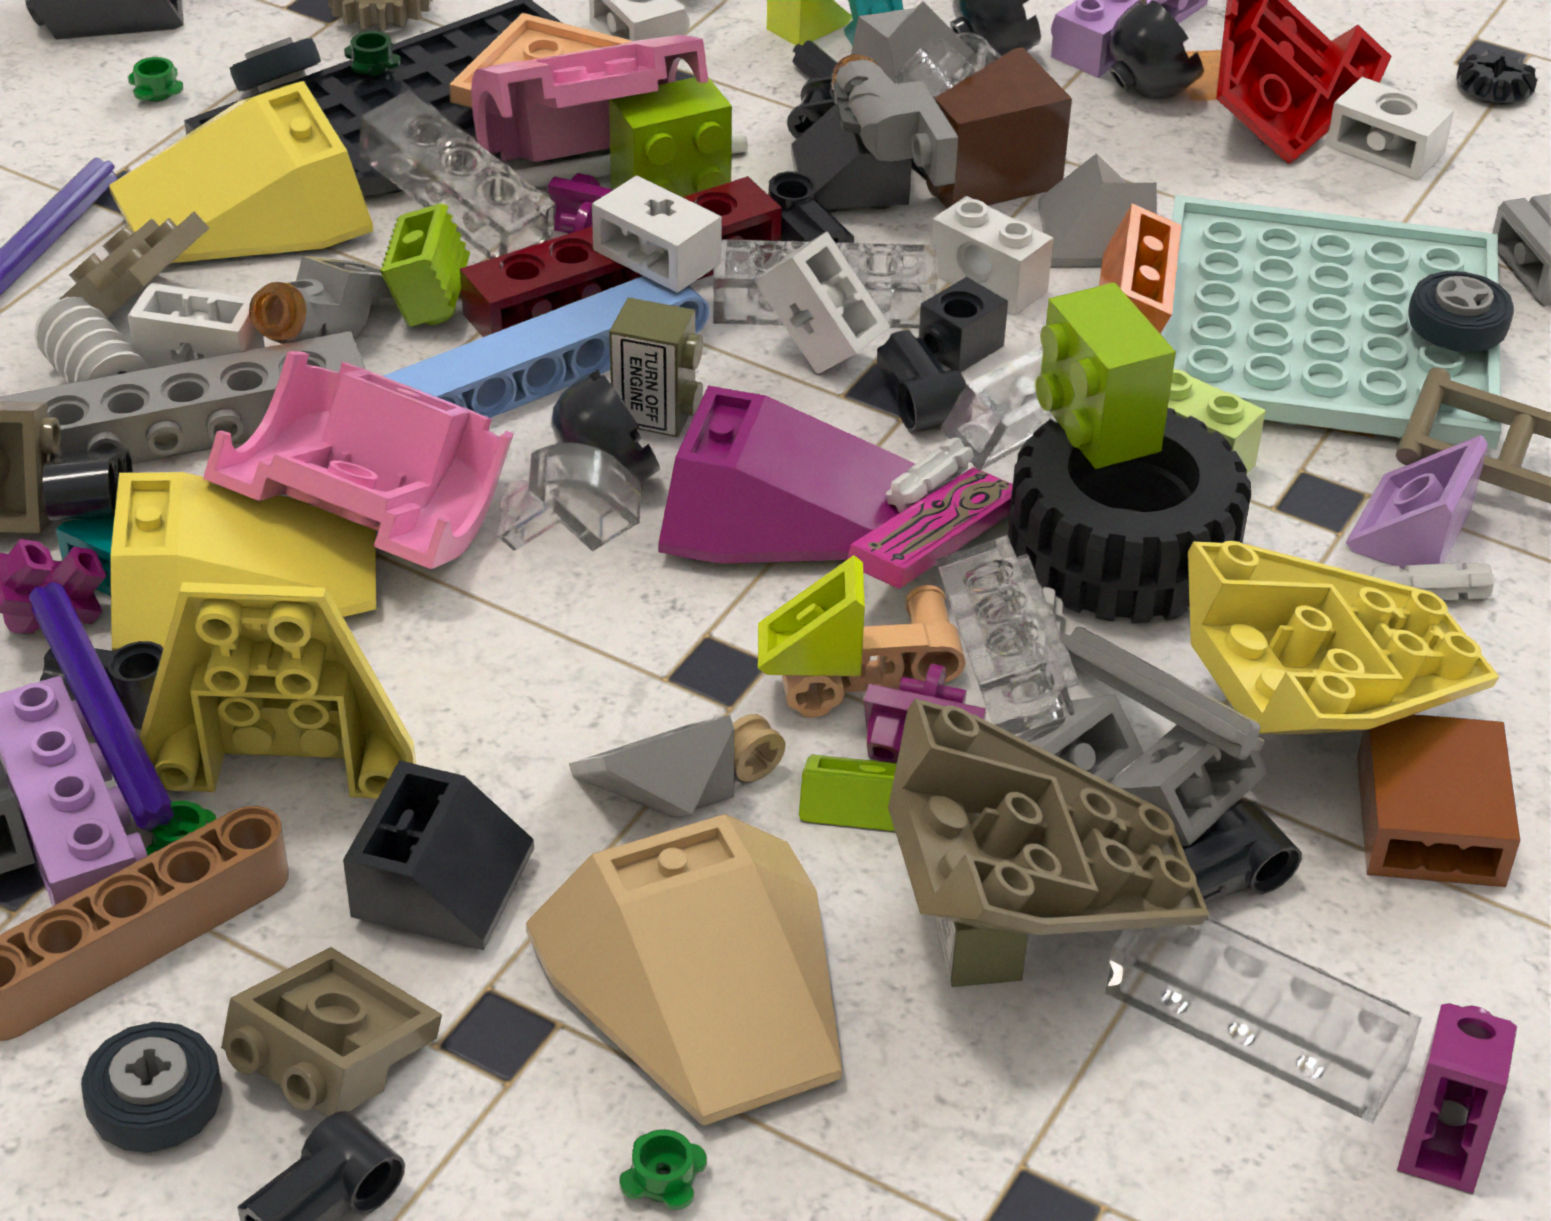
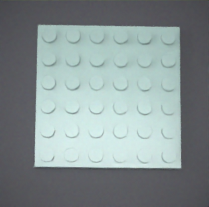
M1175 195L1172 221L1181 225L1172 316L1161 332L1164 339L1176 351L1174 369L1182 370L1198 380L1225 392L1235 394L1241 399L1265 409L1264 420L1278 421L1286 425L1301 424L1332 428L1347 433L1363 432L1394 436L1402 439L1428 371L1432 368L1445 369L1450 374L1452 381L1501 396L1500 343L1491 349L1478 352H1459L1441 348L1421 338L1411 327L1408 316L1410 298L1417 283L1430 274L1443 271H1465L1484 276L1498 283V234ZM1441 403L1428 437L1458 445L1482 435L1488 443L1487 449L1497 450L1501 434V423Z

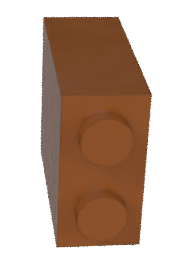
M1412 714L1369 730H1363L1357 763L1366 874L1506 887L1520 844V833L1504 722Z

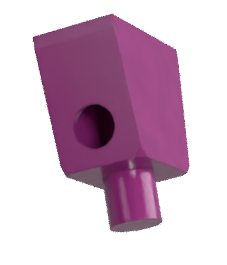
M1451 1003L1441 1004L1418 1083L1397 1171L1474 1194L1508 1084L1517 1026L1513 1022L1493 1016L1482 1007H1462ZM1444 1100L1455 1101L1466 1108L1468 1114L1464 1125L1450 1126L1438 1119Z

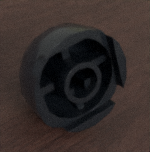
M953 0L952 7L956 19L950 22V27L967 45H971L981 56L998 59L1016 48L1023 47L1027 51L1038 45L1041 40V31L1036 15L1028 20L1023 4L1029 0Z
M1138 0L1116 20L1110 33L1109 52L1114 64L1109 67V72L1124 91H1128L1133 87L1137 92L1146 97L1161 99L1175 96L1203 76L1204 68L1197 52L1188 57L1183 43L1189 37L1172 15L1155 0L1150 1L1148 4L1147 0Z
M597 368L577 380L561 394L553 407L551 426L557 443L549 447L548 450L566 479L577 473L591 488L609 492L625 490L660 471V465L650 445L647 444L641 447L638 442L641 440V437L637 431L639 428L637 422L611 383L604 375H600Z

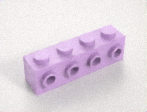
M1077 0L1055 14L1051 25V35L1053 36L1051 57L1099 78L1108 72L1109 67L1114 64L1109 52V38L1116 20L1138 0ZM1155 0L1172 15L1178 24L1207 5L1208 0Z
M61 675L0 693V758L9 788L16 797L31 851L52 907L147 857L139 832L126 836L124 827L131 825L127 804L118 786L107 789L105 782L112 780V773L97 742L88 743L87 738L92 737L93 734L76 699L71 701Z

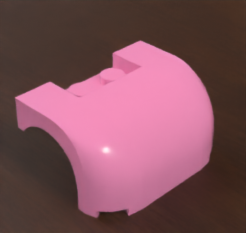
M675 35L525 61L508 62L477 69L472 77L471 98L481 169L483 171L492 169L490 155L497 152L501 153V159L504 161L525 158L538 162L609 149V99L659 91L658 85L676 81V71L681 59L685 60L690 66L698 83L709 82L703 39Z
M302 351L287 352L268 410L248 441L239 448L234 449L231 434L225 431H217L203 479L258 501L285 494L352 522L378 531L373 547L429 569L436 568L461 556L475 538L491 504L514 433L505 431L499 437L489 431L492 419L349 363L342 361L339 372L308 365L309 354Z

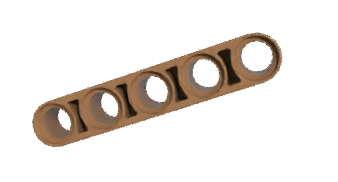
M244 806L233 810L0 934V1041L10 1040L23 1035L280 891L288 880L289 868L282 823L278 815L269 808L261 806Z

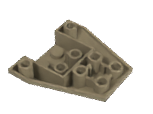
M915 698L908 707L888 809L920 914L981 929L1035 935L1202 925L1210 914L1197 885L1196 876L1190 868L1176 834L1175 825L1167 811L957 706H941Z

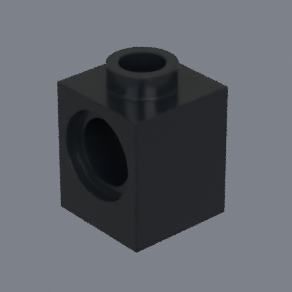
M965 277L921 303L918 338L923 339L938 362L949 369H957L961 373L1004 347L1008 300L974 280Z

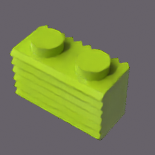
M443 203L409 212L396 218L397 223L394 224L393 234L390 235L392 239L388 241L390 245L387 246L388 251L385 252L386 256L383 258L384 262L379 270L406 324L411 327L422 323L428 325L440 324L454 315L461 289L460 268L467 267L471 253L465 249L466 242L460 240L462 233L456 231L458 224L451 222L453 215L447 213L449 206Z

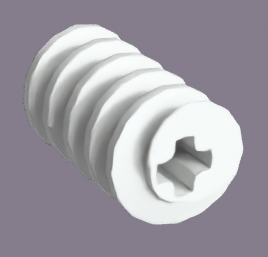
M67 297L55 301L43 311L36 322L34 337L37 348L68 384L149 369L146 361L127 342L123 335L118 332L100 309L90 306L82 297Z

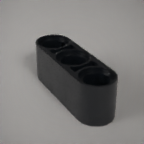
M129 449L68 452L46 463L43 468V496L49 520L115 516L119 473H133Z

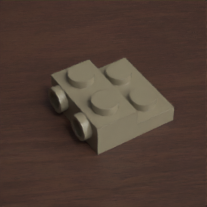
M195 211L178 226L170 218L160 226L151 218L134 232L127 224L102 246L109 253L103 261L93 253L69 274L76 284L60 300L67 297H82L90 306L100 309L105 317L108 318L210 228Z
M0 401V532L41 533L53 523V521L49 520L45 509L43 468L50 461V455H57L59 452L61 429L58 418L48 417L47 402Z
M330 947L231 997L221 1048L225 1050L230 1064L240 1073L251 1074L256 1071L280 1085L285 1098L294 1108L301 1111L313 1108L329 1117L336 1112H349L383 1092L389 1066L437 1039L442 1014Z

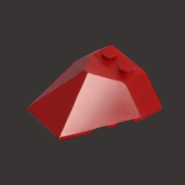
M1227 0L1216 99L1289 164L1328 132L1334 102L1361 77L1380 83L1392 56L1359 25L1354 26L1331 41L1288 0Z

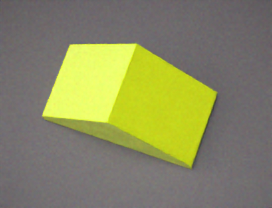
M767 0L766 29L794 45L800 44L802 46L808 40L815 41L848 25L852 19V15L834 0Z
M853 555L758 622V669L766 675L861 676L865 599L863 562Z

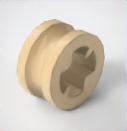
M750 714L739 718L733 723L734 774L744 782L757 781L768 775L781 761L785 752L786 742L778 731L771 729L768 721L763 716Z

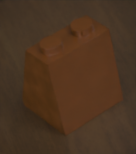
M1023 47L1011 50L935 97L934 100L958 136L955 183L934 187L925 172L929 192L934 197H937L947 209L965 196L982 201L989 206L1047 192L1063 180L1072 98Z

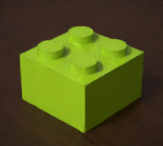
M693 77L658 85L659 91L609 99L611 187L613 189H616L636 175L680 197L731 182L732 105L709 77V82L698 83L696 78Z
M1115 282L1049 298L1046 325L1042 327L1040 334L1043 349L1041 374L1036 378L1035 382L1036 396L1043 410L1049 411L1065 430L1071 445L1079 448L1095 469L1161 452L1176 351Z

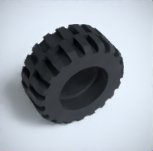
M1168 408L1161 452L1098 469L1093 467L1079 448L1071 445L1065 430L1060 424L1050 419L1024 442L1018 452L1017 463L1014 465L1008 523L1009 547L1016 557L1015 562L1028 580L1034 578V585L1041 592L1044 587L1054 589L1055 596L1061 598L1064 607L1081 613L1085 609L1095 612L1097 619L1113 622L1115 617L1131 618V623H1149L1152 616L1162 615L1165 620L1183 615L1187 612V607L1190 606L1188 551L1192 543L1236 541L1243 544L1251 500V482L1246 475L1247 469L1236 450L1232 451L1229 442L1217 431L1209 433L1205 423L1191 415L1187 419L1177 416L1175 409ZM1114 508L1132 509L1141 512L1123 511Z

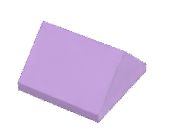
M1482 435L1384 474L1346 541L1352 552L1391 565H1398L1405 569L1406 565L1444 563L1473 506L1488 447Z

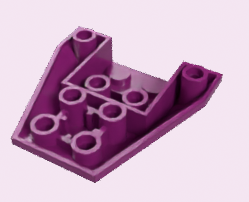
M708 385L675 457L658 542V552L718 564L847 560L850 544L899 514L896 505L888 504L886 492L891 489L893 480L901 474L908 472V469L916 463L766 395Z

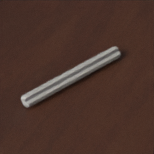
M1075 627L1071 635L1064 633L1061 636L1059 645L1065 648L1063 652V659L1230 756L1238 760H1245L1252 750L1260 752L1264 739L1258 737L1261 727L1253 719L1084 627Z

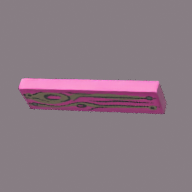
M972 467L850 544L847 559L855 555L863 562V573L898 589L902 588L1006 518L1010 513L1012 483Z

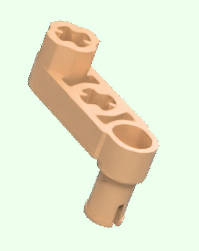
M923 585L914 588L908 593L905 605L911 624L864 627L861 676L782 675L788 707L797 710L803 717L815 718L824 716L833 707L842 703L845 692L866 691L868 684L899 689L902 677L925 681L928 669L932 663L946 667L945 683L957 678L963 672L966 662L958 629L949 621L945 605L946 598L941 588L934 585ZM877 655V660L870 661V657Z

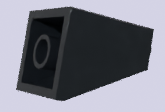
M182 0L25 1L32 19L39 26L46 25L56 40L172 30L184 25Z

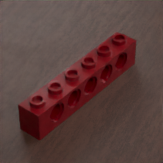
M749 176L682 197L722 216L721 264L697 280L780 253L782 207ZM593 226L460 268L463 315L479 334L485 337L643 275L594 251Z

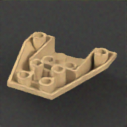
M723 814L593 853L526 922V933L551 984L702 1126L842 1078V1065L817 890L789 843L727 814Z

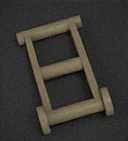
M1430 369L1397 449V460L1404 465H1408L1455 446L1428 437L1442 403L1510 426L1498 460L1485 456L1479 480L1551 504V477L1521 467L1533 433L1551 439V412L1452 381L1450 374L1445 369Z

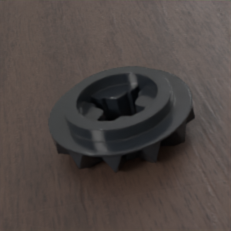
M1484 51L1482 56L1478 54L1468 55L1464 62L1459 63L1456 75L1458 85L1465 92L1481 101L1493 104H1508L1529 98L1536 89L1538 79L1535 77L1536 69L1531 65L1524 64L1523 58H1511L1506 56L1505 52L1499 55L1493 54L1490 51Z

